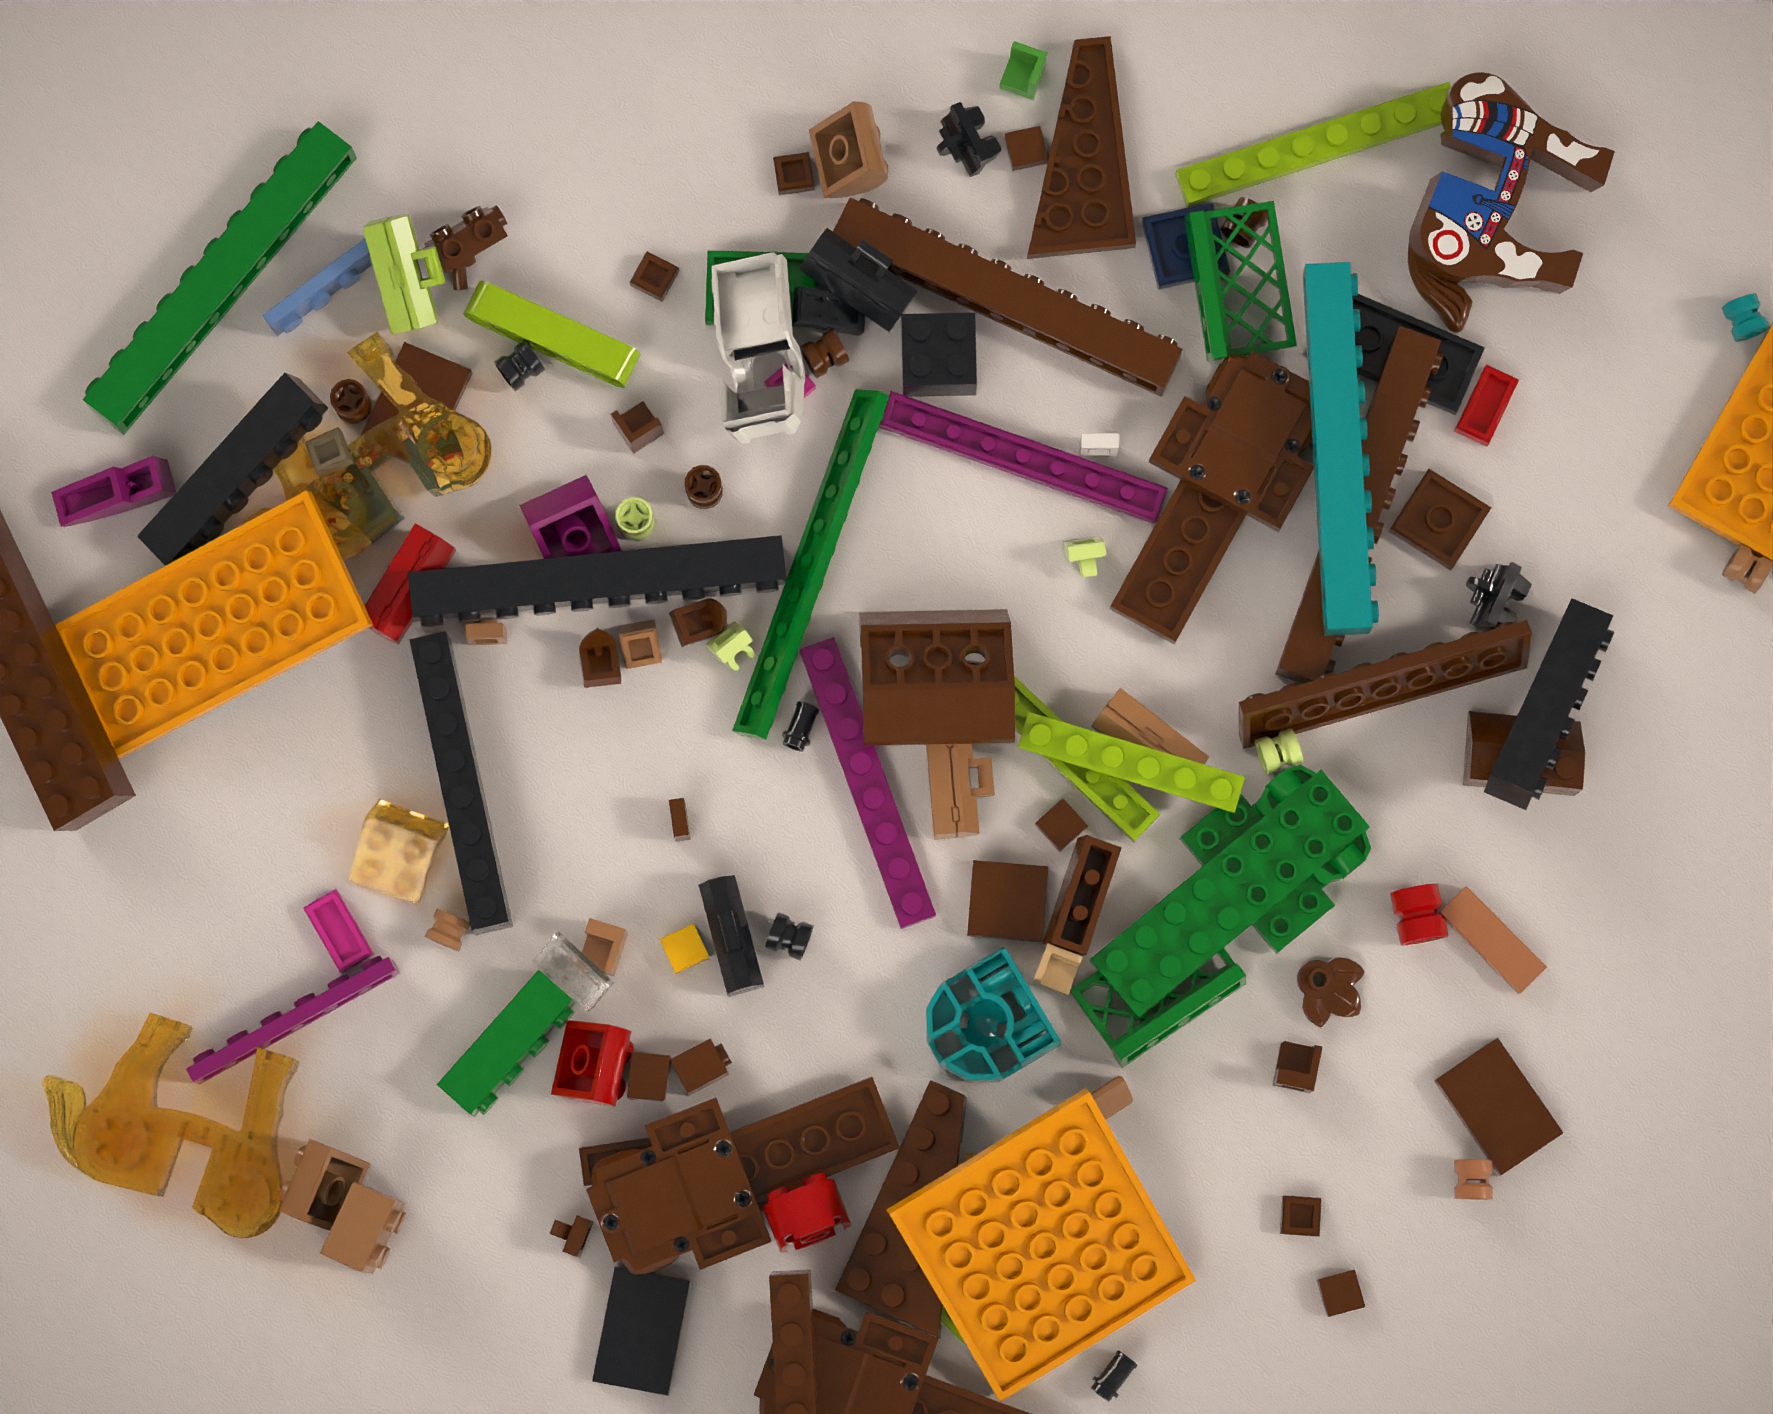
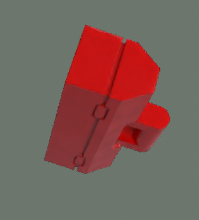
M415 523L364 605L373 624L368 629L399 645L413 622L408 572L445 569L456 552L455 547Z

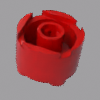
M825 1173L808 1177L803 1181L805 1186L792 1191L786 1186L774 1190L767 1195L769 1201L763 1209L781 1253L787 1252L786 1245L794 1244L795 1249L799 1250L829 1239L836 1235L834 1227L841 1223L844 1230L851 1226L852 1223L834 1179H827Z

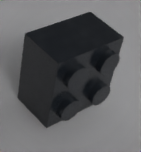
M975 313L901 314L903 395L908 397L976 396Z

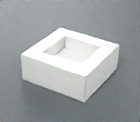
M1118 433L1081 434L1079 442L1080 457H1116L1119 449Z

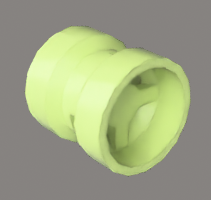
M636 497L625 499L619 504L616 510V520L621 534L631 541H641L649 537L655 526L650 505L645 500Z
M1292 728L1280 731L1278 736L1274 738L1265 736L1255 740L1257 755L1266 775L1278 772L1280 767L1284 765L1292 767L1303 763L1301 748Z

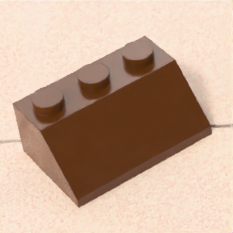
M1468 712L1463 775L1464 786L1486 787L1492 769L1517 715ZM1574 721L1567 740L1559 737L1556 747L1562 750L1553 770L1545 768L1542 777L1548 779L1543 793L1575 796L1583 790L1585 746L1580 721Z

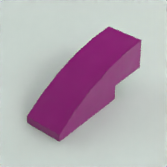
M151 456L123 468L113 466L51 493L60 526L68 527L106 518L173 496L176 493V488L168 460Z

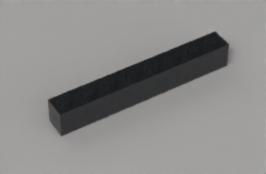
M444 631L409 639L471 930L476 935L513 927L451 638Z

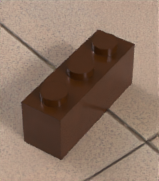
M1089 835L1077 838L1042 943L1043 945L1049 943L1080 956L1087 955L1122 847Z

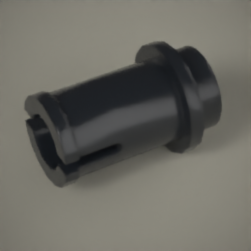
M798 701L789 728L782 733L784 738L782 744L792 750L803 752L805 746H809L811 743L808 738L820 710L814 705Z
M1117 1350L1116 1355L1101 1375L1093 1377L1094 1384L1091 1386V1389L1108 1402L1112 1397L1117 1398L1119 1396L1117 1391L1138 1365L1124 1353Z

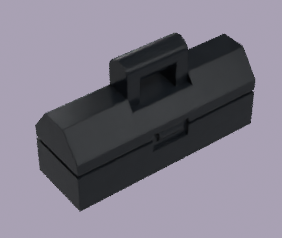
M828 228L821 234L799 269L889 333L917 294L916 289L888 270L893 262L890 257L864 239L856 248Z
M735 875L722 876L699 884L728 997L764 988Z

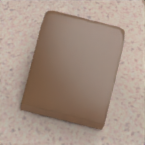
M655 620L636 622L618 627L626 669L662 663Z
M1119 1075L1090 1093L1105 1120L1133 1102L1132 1095L1124 1078Z

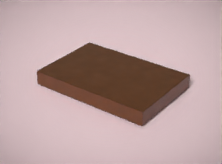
M404 342L394 364L405 378L401 384V389L415 394L417 399L412 404L402 408L383 387L360 435L359 441L366 446L378 448L395 455L394 457L414 465V461L399 428H409L411 431V428L420 421L419 416L425 414L426 411L431 410L434 406H438L450 422L472 376V370ZM445 418L440 419L428 426L431 429L436 425L446 423L447 420ZM426 428L417 438L419 442L430 431L429 428Z
M1496 1038L1434 1080L1487 1159L1493 1161V1168L1499 1176L1563 1134V1131L1499 1038Z

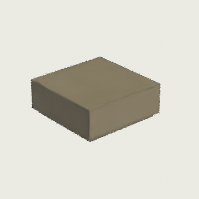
M338 427L304 442L315 472L320 478L354 464L343 432Z

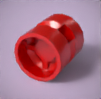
M1438 884L1419 885L1390 893L1393 912L1402 918L1397 923L1401 946L1434 941L1449 936L1444 916L1437 914V909L1442 905Z

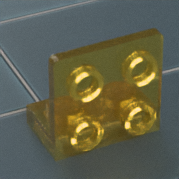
M379 799L365 816L349 881L413 905H418L423 895L434 852L445 839L449 824Z

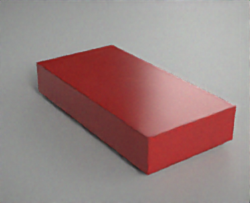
M1486 364L1454 432L1487 447L1519 379Z

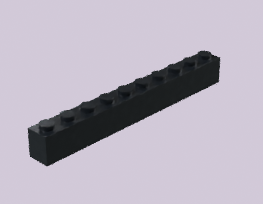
M782 535L408 572L413 622L421 621L422 627L440 626L444 624L443 619L458 618L459 623L481 621V615L496 614V619H511L519 617L518 611L533 610L536 616L550 615L556 613V608L571 606L572 612L589 611L594 609L593 604L607 602L609 608H621L630 606V600L645 599L646 604H660L668 602L667 596L682 595L683 600L686 601L705 598L704 593L719 591L720 597L741 595V589L755 587L757 593H769L778 591V585H784L787 579Z

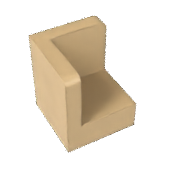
M1047 943L1032 983L1068 996L1083 957Z

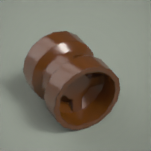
M1240 197L1234 207L1256 204L1257 202L1249 198ZM1266 210L1252 212L1244 225L1256 233L1268 221ZM1245 214L1233 215V217L1240 221ZM1226 219L1220 230L1228 238L1236 226ZM1240 229L1231 242L1244 248H1251L1255 239Z
M833 329L822 334L821 339L815 343L809 341L800 346L801 353L809 369L817 379L827 374L828 368L834 365L840 367L849 362L847 352Z
M345 379L336 383L331 389L330 402L341 420L346 423L355 424L362 422L369 416L372 408L371 399L361 383L356 380Z
M708 465L693 467L687 473L684 486L690 503L699 509H709L716 506L723 496V487L719 473Z

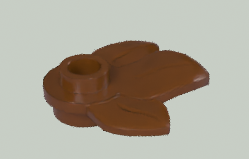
M1342 957L1334 958L1327 963L1320 960H1310L1304 963L1298 971L1297 983L1299 989L1304 993L1302 1009L1307 1019L1314 1025L1323 1027L1331 1013L1346 1018L1359 1015L1361 999L1353 985L1364 975L1363 968L1355 961ZM1319 972L1322 976V981L1318 986H1315L1312 978L1315 973Z

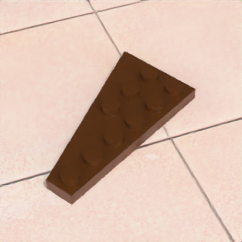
M1111 36L1077 39L1074 41L1027 259L1136 247Z
M930 1080L835 1290L941 1338L943 1305L887 1211L888 1208L958 1166L967 1097Z

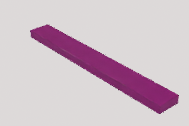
M890 391L884 416L879 424V428L1152 524H1156L1168 490L1165 486Z

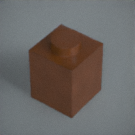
M711 1038L670 1059L689 1096L730 1075L726 1066L732 1063L722 1043L714 1046Z

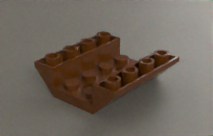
M1007 609L859 612L864 746L1015 743V680L1011 621ZM977 653L982 655L985 661L980 665H971L965 660V657L969 654ZM895 655H904L910 662L905 666L897 667L889 660Z

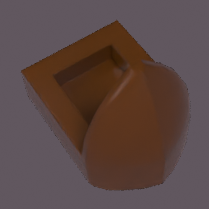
M707 598L669 612L681 647L720 634L727 623V609L713 598Z
M596 628L589 632L579 645V658L584 688L621 684V671L616 641L608 632Z

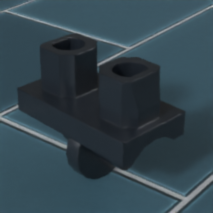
M959 102L951 105L950 113L940 121L943 128L939 130L943 141L936 149L940 156L951 154L956 163L962 161L969 176L972 177L978 175L987 163L998 156L1001 152V146L996 137L991 135L981 139L976 131L985 124V117L979 106L964 108L962 103Z
M1510 562L1509 566L1496 564L1493 571L1484 569L1481 578H1468L1466 586L1474 592L1470 603L1477 606L1469 622L1477 628L1491 627L1496 629V627L1503 623L1516 621L1517 614L1505 607L1507 600L1510 597L1516 601H1522L1527 596L1532 585L1520 574L1521 566L1514 562Z

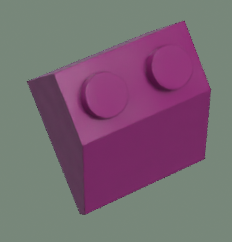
M587 474L519 505L544 559L622 551Z

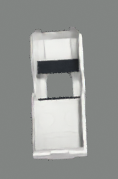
M772 252L713 265L711 282L714 295L716 337L722 359L729 366L734 380V391H732L719 377L723 428L741 444L749 443L752 438L785 432L787 435L795 434L802 420L805 368L799 345L794 339L792 332L787 260L782 254L776 255ZM769 353H779L782 355L788 365L787 369L782 363L784 385L755 391L752 367L755 358Z

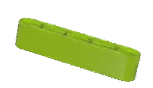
M479 281L463 313L466 318L484 328L518 343L524 340L531 349L620 388H625L641 355L636 349L621 341L485 281Z

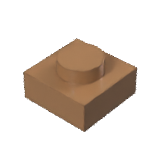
M482 617L481 621L474 624H465V636L469 645L507 644V629L503 623H497L496 618Z

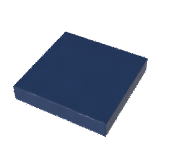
M1213 202L1142 218V227L1158 290L1194 282L1184 217L1191 212L1215 210ZM1217 218L1211 219L1213 234L1222 240ZM1214 242L1217 254L1221 247ZM1224 251L1217 261L1218 269L1223 274L1229 275L1230 269Z

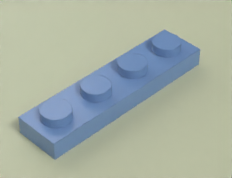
M364 238L263 314L264 319L277 336L283 332L289 333L296 329L302 323V318L312 310L318 311L324 308L331 301V296L342 287L347 289L353 286L360 279V274L371 265L373 267L366 239Z

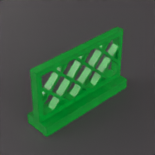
M1274 201L1187 214L1184 220L1207 362L1221 360L1231 354L1242 356L1248 355L1252 351L1261 353L1296 347L1297 342ZM1266 210L1268 227L1259 236L1244 225L1252 212ZM1245 214L1240 221L1233 217V215ZM1225 217L1236 226L1225 242L1213 234L1211 219ZM1240 229L1257 241L1246 258L1229 246ZM1269 232H1270L1271 244L1265 240V238L1267 237V235L1269 234ZM1214 242L1221 247L1217 254ZM1260 245H1263L1273 253L1274 263L1267 273L1249 261ZM1225 250L1242 262L1231 279L1218 269L1217 261ZM1245 266H1248L1263 277L1252 294L1234 282ZM1274 270H1276L1277 280L1271 277ZM1220 279L1227 283L1223 290ZM1266 281L1279 289L1280 299L1273 309L1256 298V295ZM1230 287H1233L1248 298L1237 315L1224 307L1223 297ZM1251 302L1268 313V316L1258 330L1240 318ZM1280 306L1282 307L1283 317L1276 313ZM1226 315L1233 319L1229 326H1227ZM1272 317L1285 326L1286 341L1272 342L1261 334ZM1238 323L1252 333L1253 337L1246 347L1231 349L1229 333L1235 324ZM1257 338L1265 343L1252 346Z
M1223 948L1217 954L1225 964L1224 967L1215 973L1195 971L1191 975L1193 977L1190 990L1184 994L1170 992L1161 999L1159 1011L1153 1015L1143 1014L1138 1019L1132 1012L1110 1008L1113 989L1107 981H1103L1104 978L1098 971L1070 989V993L1110 1048L1116 1061L1123 1068L1246 985V974L1238 963L1235 964ZM1197 977L1205 978V980L1196 985ZM1092 986L1109 988L1105 1007L1089 1005L1082 993ZM1166 998L1174 999L1171 1003L1165 1006ZM1095 1012L1104 1014L1102 1022ZM1108 1015L1130 1018L1128 1032L1114 1040L1106 1029ZM1135 1019L1142 1020L1141 1023L1134 1027Z

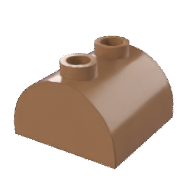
M853 101L809 129L824 198H843L862 194L879 187L887 180L888 164L883 158L880 145V129L875 123L871 105Z
M309 1138L307 1145L300 1147L295 1155L294 1161L297 1168L292 1180L287 1181L280 1190L279 1199L282 1203L279 1211L300 1221L330 1231L352 1183L362 1184L370 1163Z

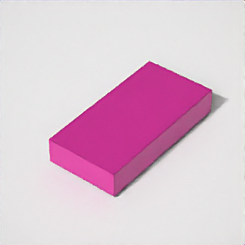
M337 889L303 908L341 974L375 955Z

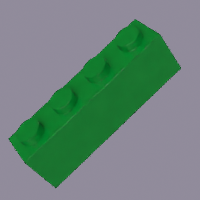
M538 970L436 1085L470 1115L475 1117L479 1112L485 1115L498 1101L499 1098L495 1094L504 1083L511 1086L522 1074L524 1069L520 1065L531 1054L535 1058L547 1046L550 1040L546 1036L555 1026L561 1029L575 1013L571 1008L576 1002Z

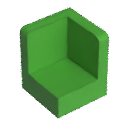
M1013 41L1010 58L999 88L1034 100L1046 68L1047 52Z

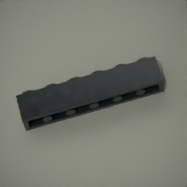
M284 372L137 537L165 566L200 548L208 541L217 538L222 533L225 522L247 505L248 497L253 491L270 480L273 475L272 470L281 460L287 459L296 451L297 443L307 432H311L319 426L323 419L322 415L328 410V407L300 378Z
M1571 598L1492 769L1484 793L1524 810H1527L1532 797L1537 800L1540 799L1548 781L1547 778L1542 777L1545 768L1553 770L1562 750L1556 747V743L1559 737L1567 740L1575 719L1569 717L1571 710L1574 708L1580 711L1588 693V690L1582 687L1585 679L1594 680L1602 662L1595 657L1599 650L1607 651L1615 632L1608 628L1614 615Z

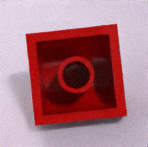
M568 1020L565 1026L551 1095L616 1107L617 1100L622 1098L626 1089L622 1074L625 1063L631 1059L632 1052L634 1051L633 1043L630 1041L632 1031L609 1024Z

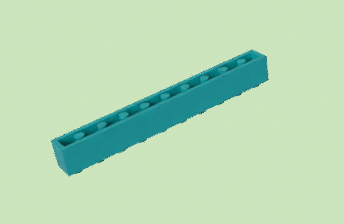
M1350 262L1305 264L1302 275L1324 636L1369 634L1373 628V623H1378L1379 609L1378 601H1371L1370 586H1376L1375 564H1369L1368 550L1374 549L1373 527H1367L1366 513H1371L1372 497L1370 490L1364 491L1363 476H1369L1370 466L1369 455L1362 454L1361 440H1367L1366 417L1360 418L1359 404L1365 403L1364 381L1357 380V368H1362L1363 353L1362 346L1355 345V332H1360L1359 309H1353L1352 296H1358L1357 273L1351 274Z

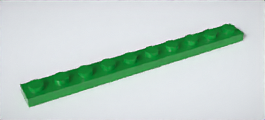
M855 389L732 729L733 732L741 736L766 740L773 725L777 708L785 692L786 683L794 661L798 656L800 644L810 622L819 591L823 586V580L831 558L834 555L843 524L847 519L852 499L860 483L862 471L871 452L876 432L884 416L889 396L881 391Z

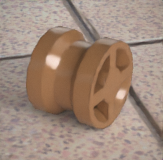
M436 909L433 928L428 929L424 937L455 951H460L462 946L460 939L463 933L469 930L470 922Z

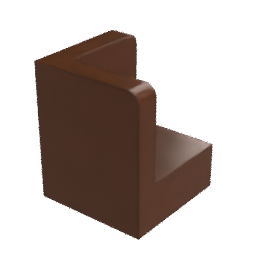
M644 401L622 415L617 410L611 413L614 426L633 454L664 435L661 422L653 416Z
M1283 1041L1280 1044L1272 1085L1305 1093L1313 1092L1322 1046L1314 1045L1310 1047Z
M632 1052L627 1098L629 1100L664 1101L666 1099L668 1073H671V1056Z

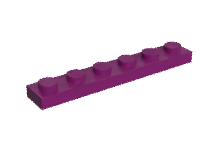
M381 956L374 957L361 965L362 972L351 978L345 974L332 980L327 984L329 990L318 996H315L314 993L303 996L294 1002L295 1009L284 1015L278 1011L260 1021L262 1027L250 1034L247 1030H243L226 1040L228 1046L215 1052L212 1048L200 1053L192 1059L195 1064L186 1068L192 1082L202 1084L401 974L395 962L389 957L382 959Z

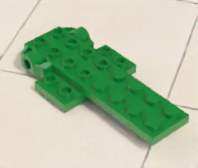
M1302 765L1288 767L1265 786L1261 797L1252 806L1240 794L1235 813L1215 808L1184 833L1179 839L1202 867L1096 953L1089 961L1138 1019L1251 925L1277 954L1335 906L1322 889L1329 883L1344 879L1367 860L1366 858L1371 850L1366 831L1370 826L1322 770L1315 773Z

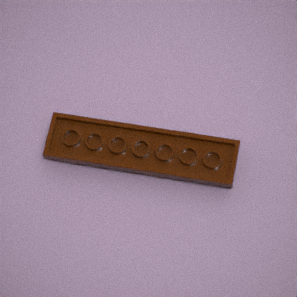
M1525 620L1518 623L1506 622L1496 627V629L1483 633L1470 632L1458 640L1447 643L1435 642L1426 646L1423 650L1409 654L1400 652L1392 655L1388 660L1374 664L1369 662L1361 663L1349 671L1338 674L1326 673L1314 681L1303 684L1291 683L1279 691L1265 695L1262 693L1250 695L1245 700L1239 702V737L1243 749L1255 746L1256 739L1265 736L1274 738L1278 736L1280 731L1292 728L1294 733L1298 734L1526 669L1532 637L1528 621Z

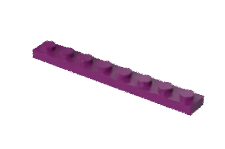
M833 637L799 649L900 929L935 918V910L875 747L864 746L863 714L835 638Z

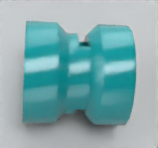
M1756 293L1734 299L1722 307L1725 318L1732 321L1733 328L1731 333L1735 342L1751 339L1770 328L1766 317L1758 312L1761 304Z

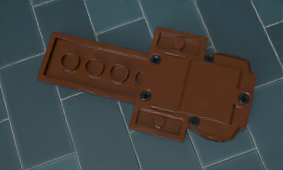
M1253 351L1249 357L1231 354L1220 363L1207 386L1206 400L1203 405L1184 396L1149 458V463L1179 478L1180 482L1113 600L1110 610L1174 645L1245 516L1247 515L1279 532L1314 469L1313 464L1298 457V454L1312 443L1309 381Z
M872 1076L731 1132L715 1097L646 1124L645 1128L652 1145L642 1149L628 1147L600 1158L592 1168V1186L587 1188L586 1191L613 1262L621 1260L632 1274H647L672 1264L681 1254L692 1250L698 1267L702 1270L772 1242L758 1204L769 1200L767 1195L770 1192L786 1186L792 1191L805 1186L803 1181L810 1176L825 1173L826 1177H829L897 1150L900 1146Z
M813 1308L819 1414H1031L926 1375L939 1339L938 1337L867 1311L858 1332L846 1327L840 1318ZM773 1343L754 1392V1396L760 1398L759 1414H777Z

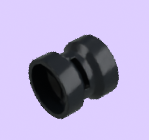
M524 340L514 347V352L509 356L502 355L494 361L503 378L515 392L524 386L527 378L538 376L545 371L536 354ZM512 360H514V361L516 362V364L518 365V367L521 369V371H522L524 374H522V373L519 371V369L517 368V366L514 364V362H513Z
M778 912L769 932L765 948L773 951L785 950L786 948L790 957L801 961L814 925L801 922L795 926V922H792L789 916Z

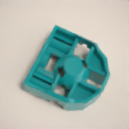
M1005 947L999 948L965 968L954 977L943 981L926 1008V1041L929 1048L943 1069L968 1083L1001 1082L1061 1046L1060 1038ZM1004 966H1006L1005 969L1001 970L1000 972L996 973L995 975L989 977L988 979L984 980V981L981 982V983L979 982V981H981L982 979L986 978L987 976L993 974L994 972H996V971H998L999 969H1001V968H1003ZM967 977L977 996L971 997V1000L960 1005L949 987ZM1009 991H1012L1018 1005L1026 1015V1017L1014 1023V1016L1010 1006L1001 998L1002 995ZM963 1012L970 1017L967 1028H959L960 1017ZM1006 1023V1032L1003 1039L995 1035L997 1025ZM954 1030L955 1035L964 1048L944 1059L934 1041ZM1043 1031L1046 1032L1042 1036L1036 1038L1035 1040L1031 1041L1030 1043L1026 1044L1020 1049L1018 1048V1046L1032 1039L1033 1037L1037 1036ZM1007 1044L1018 1064L1000 1074L989 1054Z

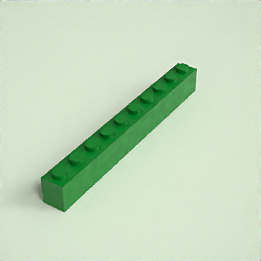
M319 121L312 128H306L300 134L297 146L289 156L284 155L278 160L273 169L274 173L267 182H262L255 187L250 196L251 201L242 211L237 210L227 222V229L219 238H213L207 244L203 251L204 256L196 266L191 265L184 271L180 278V284L172 294L167 293L157 304V312L148 322H142L136 328L130 344L113 355L109 362L110 367L101 378L96 377L90 382L85 390L86 396L82 399L87 406L125 435L355 162L357 157L352 146Z

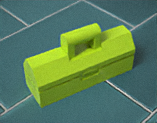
M410 213L369 221L362 228L392 335L437 323L439 319L430 287L445 283V278L436 246L419 249ZM424 258L429 275L428 278L422 277L418 259Z

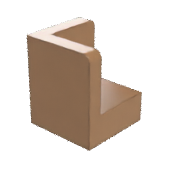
M589 918L585 930L587 938L579 964L583 967L614 976L628 932L626 929Z

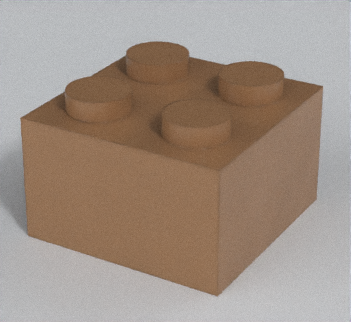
M353 1182L320 1254L362 1273L373 1274L376 1268L382 1269L391 1250L386 1244L392 1232L398 1234L405 1221L407 1213L402 1211L405 1203L364 1184Z

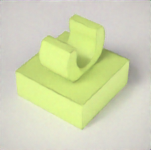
M1101 537L1064 542L1066 558L1070 562L1078 561L1082 577L1097 575L1095 558L1107 556L1105 541Z
M735 621L706 643V646L722 663H726L735 671L740 669L734 659L738 652L744 651L751 659L755 657L754 650L748 645L753 641L752 638Z

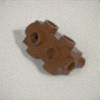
M497 205L492 208L485 207L483 209L481 206H477L468 210L461 216L463 221L453 227L447 224L436 229L430 234L432 239L424 243V248L436 246L442 271L446 273L451 270L454 290L468 289L466 267L476 263L475 255L508 236L503 226L507 225V221Z

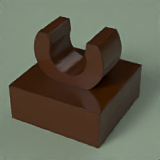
M576 1215L573 1226L555 1220L550 1234L567 1240L562 1252L580 1258L594 1221Z

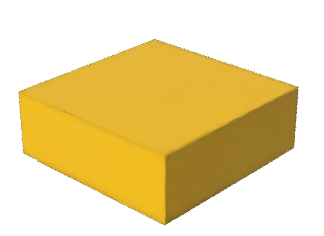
M694 923L660 939L675 974L710 959Z

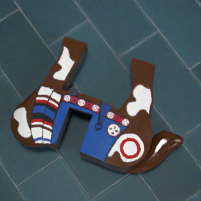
M1484 72L1465 75L1451 86L1441 110V123L1445 131L1440 135L1441 145L1500 167L1501 171L1495 185V190L1493 191L1443 171L1430 179L1409 234L1408 268L1412 281L1421 297L1440 316L1451 333H1459L1464 329L1473 303L1465 289L1458 285L1460 283L1480 282L1497 285L1502 288L1534 287L1558 294L1573 287L1583 256L1582 252L1574 249L1555 253L1536 251L1516 241L1504 228L1520 199L1527 178L1530 159L1585 190L1593 192L1605 185L1615 151L1605 147L1585 144L1573 137L1568 131L1551 125L1535 113L1503 79Z

